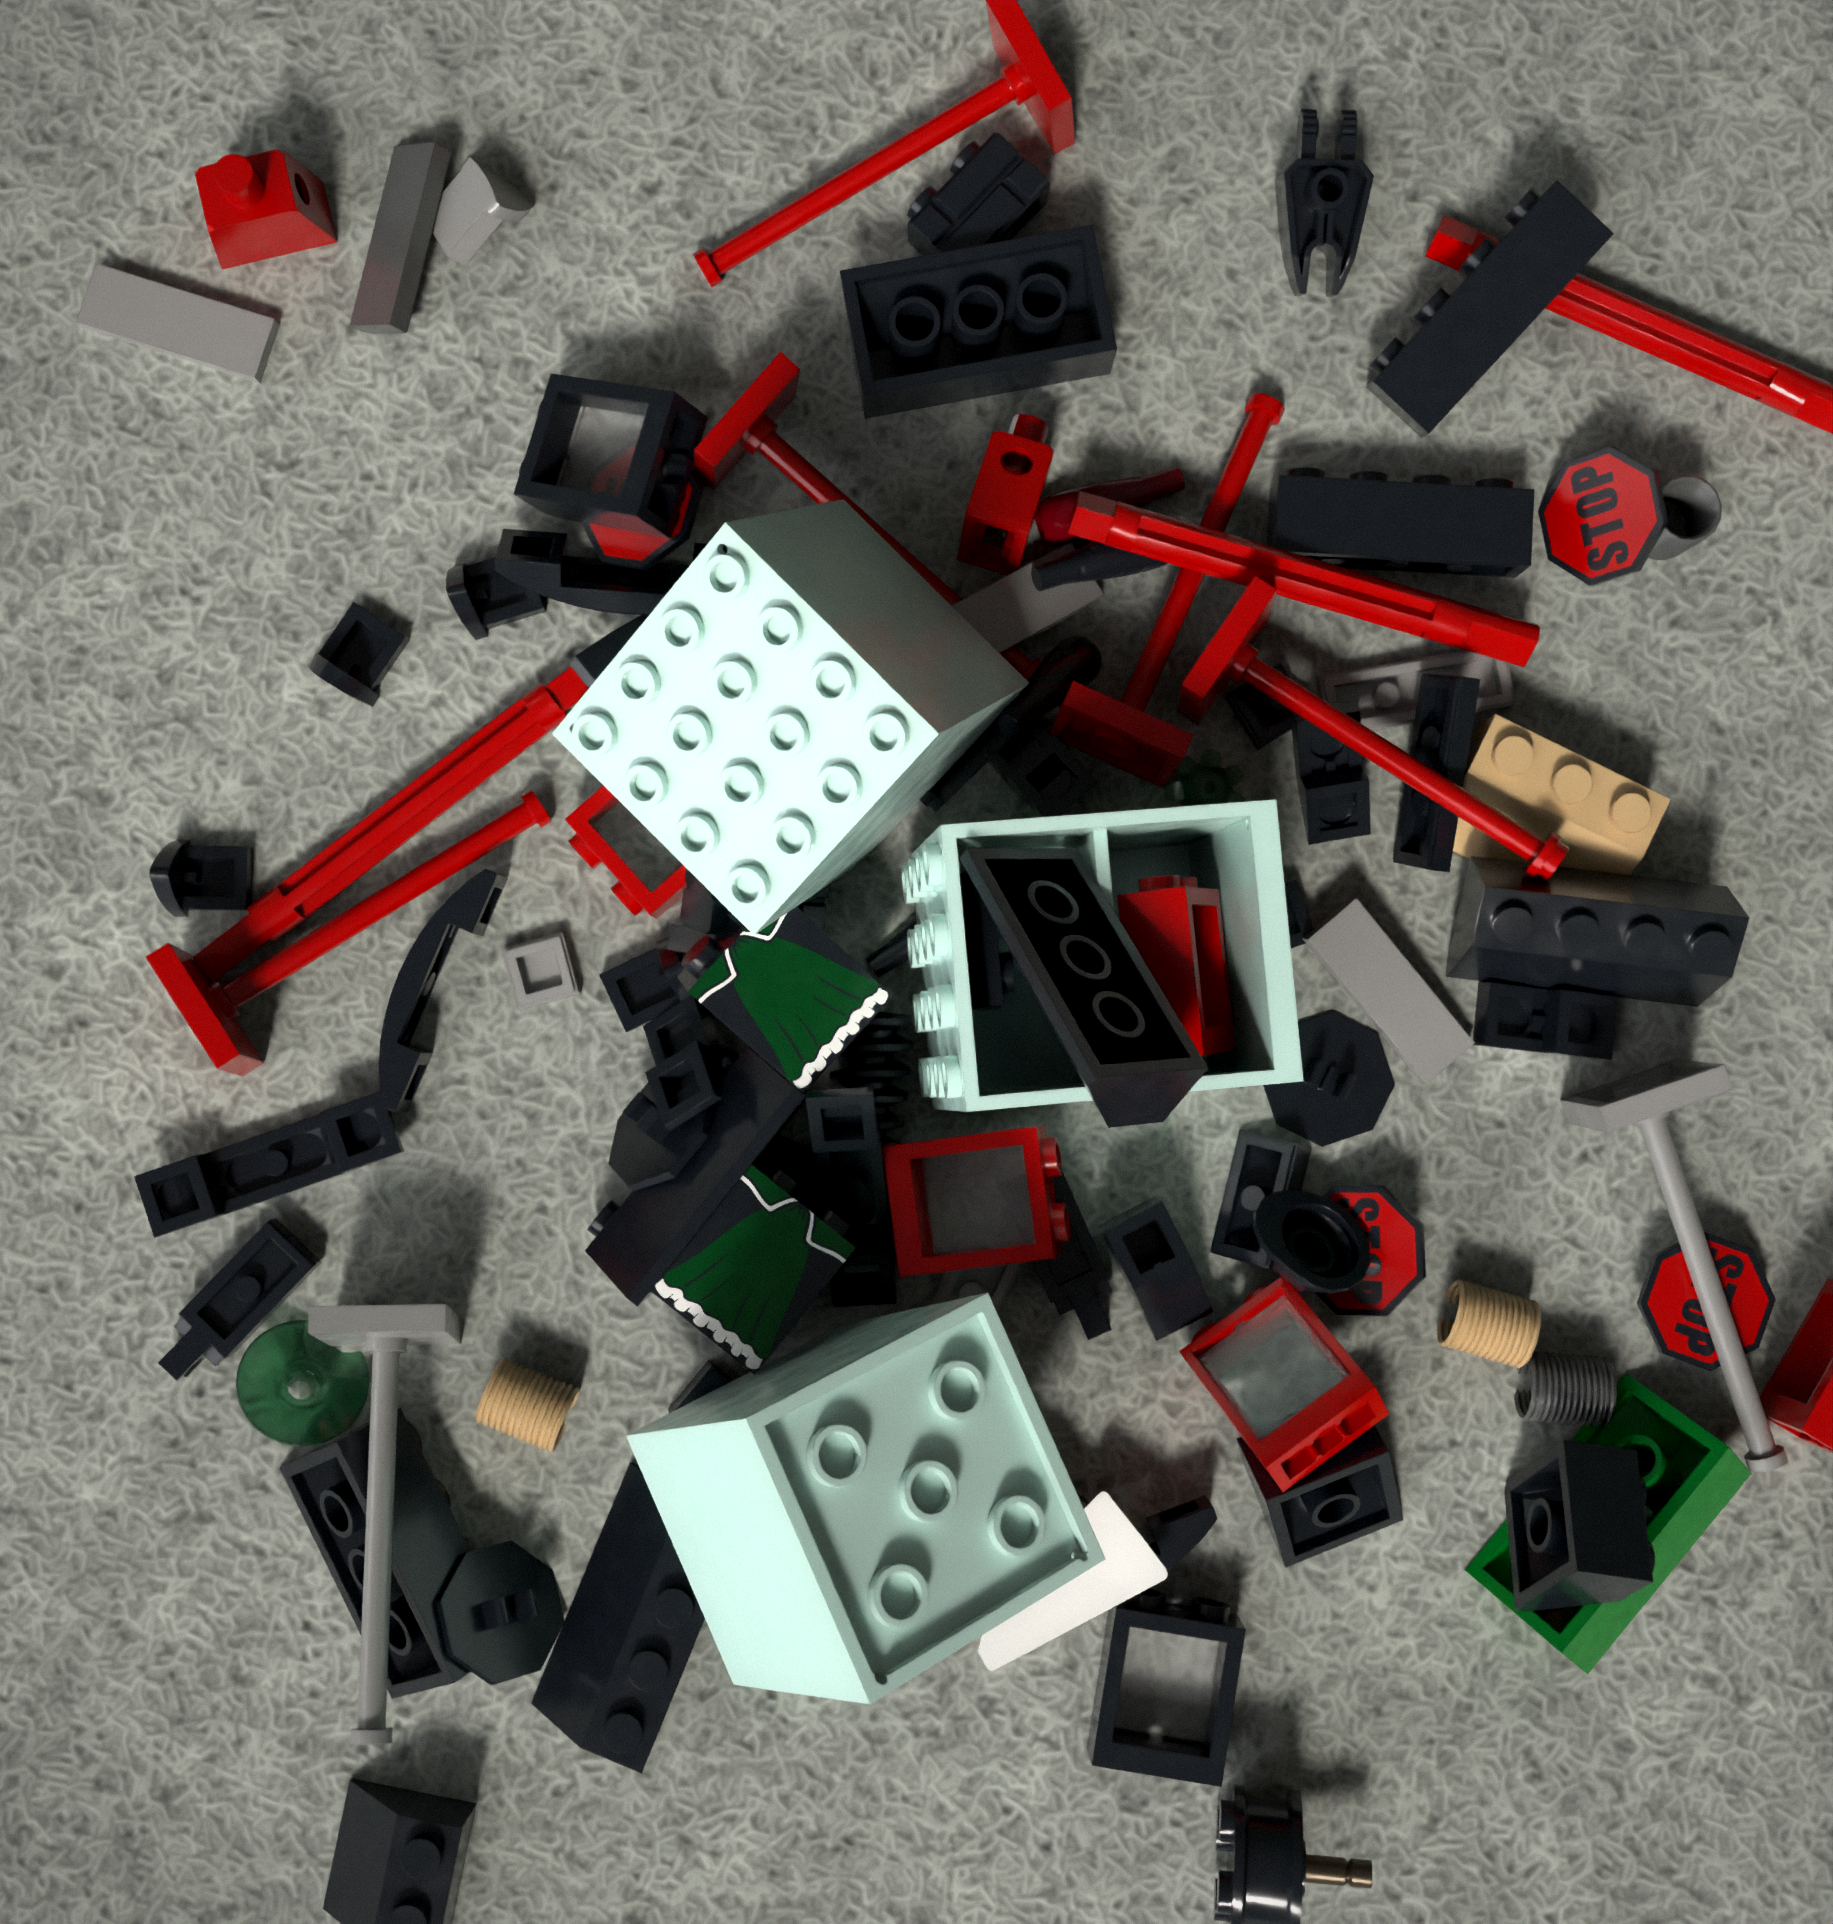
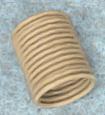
M1461 1279L1454 1281L1445 1296L1446 1303L1452 1297V1305H1455L1459 1300L1458 1311L1451 1327L1450 1318H1448L1445 1324L1443 1317L1438 1322L1437 1338L1439 1344L1442 1347L1452 1348L1455 1351L1459 1350L1467 1354L1471 1353L1473 1356L1477 1355L1486 1360L1502 1362L1504 1365L1508 1364L1518 1369L1527 1364L1537 1345L1541 1327V1310L1537 1301H1531L1528 1298H1521L1520 1296L1499 1290L1496 1291L1493 1288L1490 1289L1475 1283L1472 1284Z
M506 1357L499 1361L485 1387L476 1411L475 1420L477 1424L481 1422L484 1427L489 1425L490 1429L495 1428L496 1432L501 1430L502 1434L507 1433L508 1437L513 1435L514 1439L519 1438L520 1442L525 1440L526 1444L531 1442L532 1447L537 1445L538 1449L542 1448V1451L547 1449L548 1453H551L556 1449L565 1431V1422L563 1423L569 1408L571 1410L577 1402L579 1388H573L572 1384L566 1385L565 1381L560 1383L559 1379L554 1380L553 1376L548 1378L547 1374L542 1375L541 1371L536 1373V1370H530L529 1366L524 1368L523 1364L518 1365L513 1360L508 1361Z

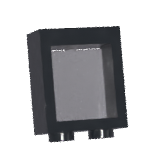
M550 374L543 400L538 408L537 419L527 452L519 469V477L513 494L541 512L557 518L671 539L694 465V449L701 442L708 417L674 391Z
M1149 1588L1108 1610L1087 1743L1091 1765L1222 1787L1246 1628L1237 1614L1229 1613L1230 1605L1223 1601L1206 1597H1193L1191 1607L1165 1603L1166 1594Z

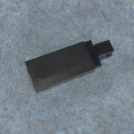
M1062 1171L1061 1176L1053 1177L1056 1203L1065 1202L1068 1208L1071 1240L1062 1242L1063 1253L1058 1257L1032 1262L1050 1303L1054 1302L1059 1315L1075 1309L1086 1337L1090 1340L1112 1330L1098 1298L1112 1293V1290L1107 1281V1278H1109L1108 1272ZM1026 1172L998 1185L1024 1243L1035 1242L1027 1176Z
M277 1218L270 1219L179 1313L181 1318L174 1327L183 1337L158 1364L176 1381L182 1376L188 1377L205 1358L214 1366H218L225 1358L232 1356L322 1262Z

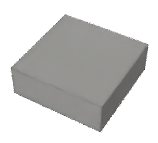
M561 932L501 949L517 1010L521 1011L581 994L565 933Z

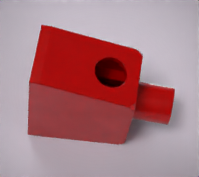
M275 149L245 157L238 154H229L219 159L216 164L199 167L195 171L206 225L222 269L337 243L323 181L287 151Z
M1017 414L1012 419L1008 433L1000 430L992 432L965 513L957 556L958 561L1007 576L1019 570L1055 451L1049 445L1044 444L1049 427L1042 419L1029 414ZM987 525L1008 531L1003 549L982 542Z

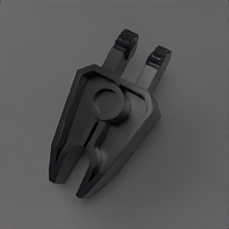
M1301 109L1297 123L1295 161L1274 180L1282 258L1294 296H1302L1307 292L1311 253L1315 247L1323 252L1326 257V297L1338 295L1356 257L1374 175L1362 160H1355L1358 122L1357 111L1341 110L1339 112V117L1335 124L1334 159H1315L1316 140L1319 132L1317 110Z

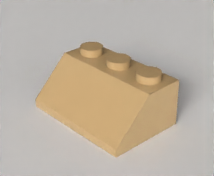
M1497 714L1478 724L1471 737L1463 785L1465 790L1544 840L1552 831L1560 835L1559 841L1569 847V851L1559 867L1626 875L1632 873L1644 857L1671 799ZM1458 817L1453 852L1467 859L1475 856L1529 863V861Z

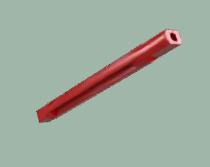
M1443 215L1431 239L1425 257L1464 273L1459 267L1486 237L1494 245L1501 239ZM1579 273L1545 308L1833 434V383L1774 359Z
M1083 491L1078 492L1070 515L1068 534L1244 586H1248L1254 576L1277 589L1276 595L1520 667H1525L1539 641L1540 627L1535 623Z
M569 667L545 687L541 682L248 906L249 914L193 956L197 965L214 982L268 940L279 941L557 727L567 716L565 712L577 704L589 688L572 667Z

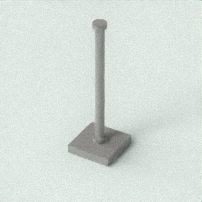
M1678 1059L1561 1099L1560 1102L1568 1124L1603 1132H1611L1631 1124L1632 1126H1640L1749 1452L1744 1455L1748 1470L1751 1472H1767L1784 1466L1788 1462L1784 1447L1775 1444L1666 1121V1117L1671 1115L1672 1110L1734 1090L1726 1065Z
M446 1304L309 1306L308 1334L330 1346H366V1353L373 1354L357 1728L350 1729V1744L372 1745L392 1743L393 1728L386 1727L399 1358L401 1353L407 1352V1345L461 1344V1317Z

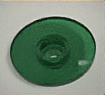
M308 1320L284 1322L260 1334L243 1354L236 1375L238 1403L249 1423L267 1438L290 1446L318 1445L341 1435L360 1415L369 1392V1372L362 1352H341L335 1346H330L308 1334ZM297 1381H304L311 1388V1396L306 1399L294 1398L289 1393L288 1386Z

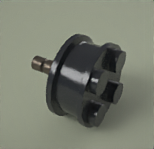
M1233 1784L1230 1800L1220 1799V1809H1217L1215 1846L1217 1851H1228L1227 1871L1218 1870V1878H1215L1214 1921H1225L1226 1924H1300L1305 1883L1345 1886L1348 1883L1350 1887L1371 1889V1860L1351 1858L1347 1861L1343 1857L1306 1854L1305 1840H1303V1811L1300 1790L1289 1789L1285 1799L1246 1796L1243 1785Z

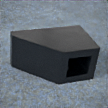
M1152 1197L1097 1225L1156 1341L1213 1313L1193 1260L1161 1200Z

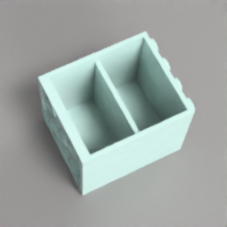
M843 499L725 522L552 734L755 935L859 865L1029 682ZM724 544L727 546V553L723 551Z
M1276 799L940 825L911 854L908 865H902L901 876L905 904L915 903L917 921L914 929H908L909 963L911 968L921 967L923 989L919 994H913L914 1024L917 1033L926 1032L929 1057L919 1059V1083L922 1097L932 1098L933 1109L972 1112L1093 1101L1013 956L1014 992L1003 993L1004 1005L999 1010L972 1012L960 873L966 872L960 857L966 849L1077 848L1119 920L1117 895L1139 892L1138 879L1167 875H1180V878L1197 877L1198 888L1219 889L1236 1050L1201 1056L1208 1069L1189 1092L1303 1081ZM997 930L999 952H1010Z
M989 1293L847 1323L763 1365L756 1375L750 1372L626 1435L734 1685L872 1704L1106 1559Z

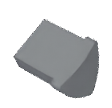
M468 157L461 166V171L442 192L433 234L446 256L465 266L503 220L512 223L520 222L534 207V204L506 179L472 157Z

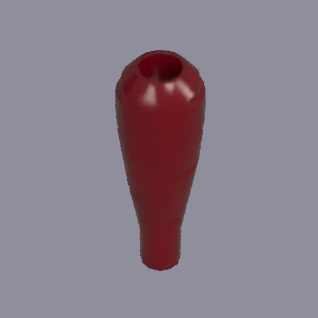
M1174 466L1149 475L1099 482L1094 485H1085L1046 497L1045 500L1039 503L1035 516L1037 529L1043 541L1055 546L1077 541L1082 538L1068 534V526L1079 491L1142 508L1161 497L1184 490V478L1180 468Z

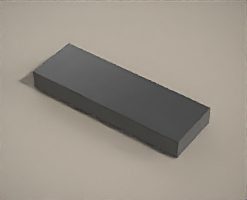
M436 142L394 146L350 321V326L361 332L370 334L408 332L452 152Z

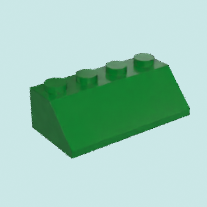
M1627 1373L1617 1384L1616 1406L1610 1423L1604 1428L1583 1425L1571 1441L1637 1450L1640 1476L1644 1479L1647 1488L1644 1510L1648 1540L1653 1545L1655 1552V1566L1652 1573L1653 1582L1618 1602L1536 1611L1515 1610L1507 1519L1465 1569L1466 1572L1587 1674L1594 1668L1752 1474L1729 1446Z

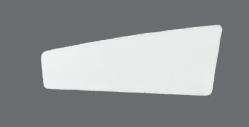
M1100 1492L1084 1508L1106 1559L982 1635L977 1652L988 1670L994 1671L1164 1581L1168 1577L1166 1567L1107 1492Z

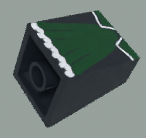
M797 906L755 935L728 910L727 916L730 920L713 938L709 935L702 937L686 953L681 962L685 969L677 978L694 998L804 1094L889 1002L893 995Z
M772 1162L764 1172L751 1164L650 1290L754 1375H756L856 1248L855 1245L846 1239L853 1227L824 1204L813 1213L798 1201L795 1195L802 1187Z

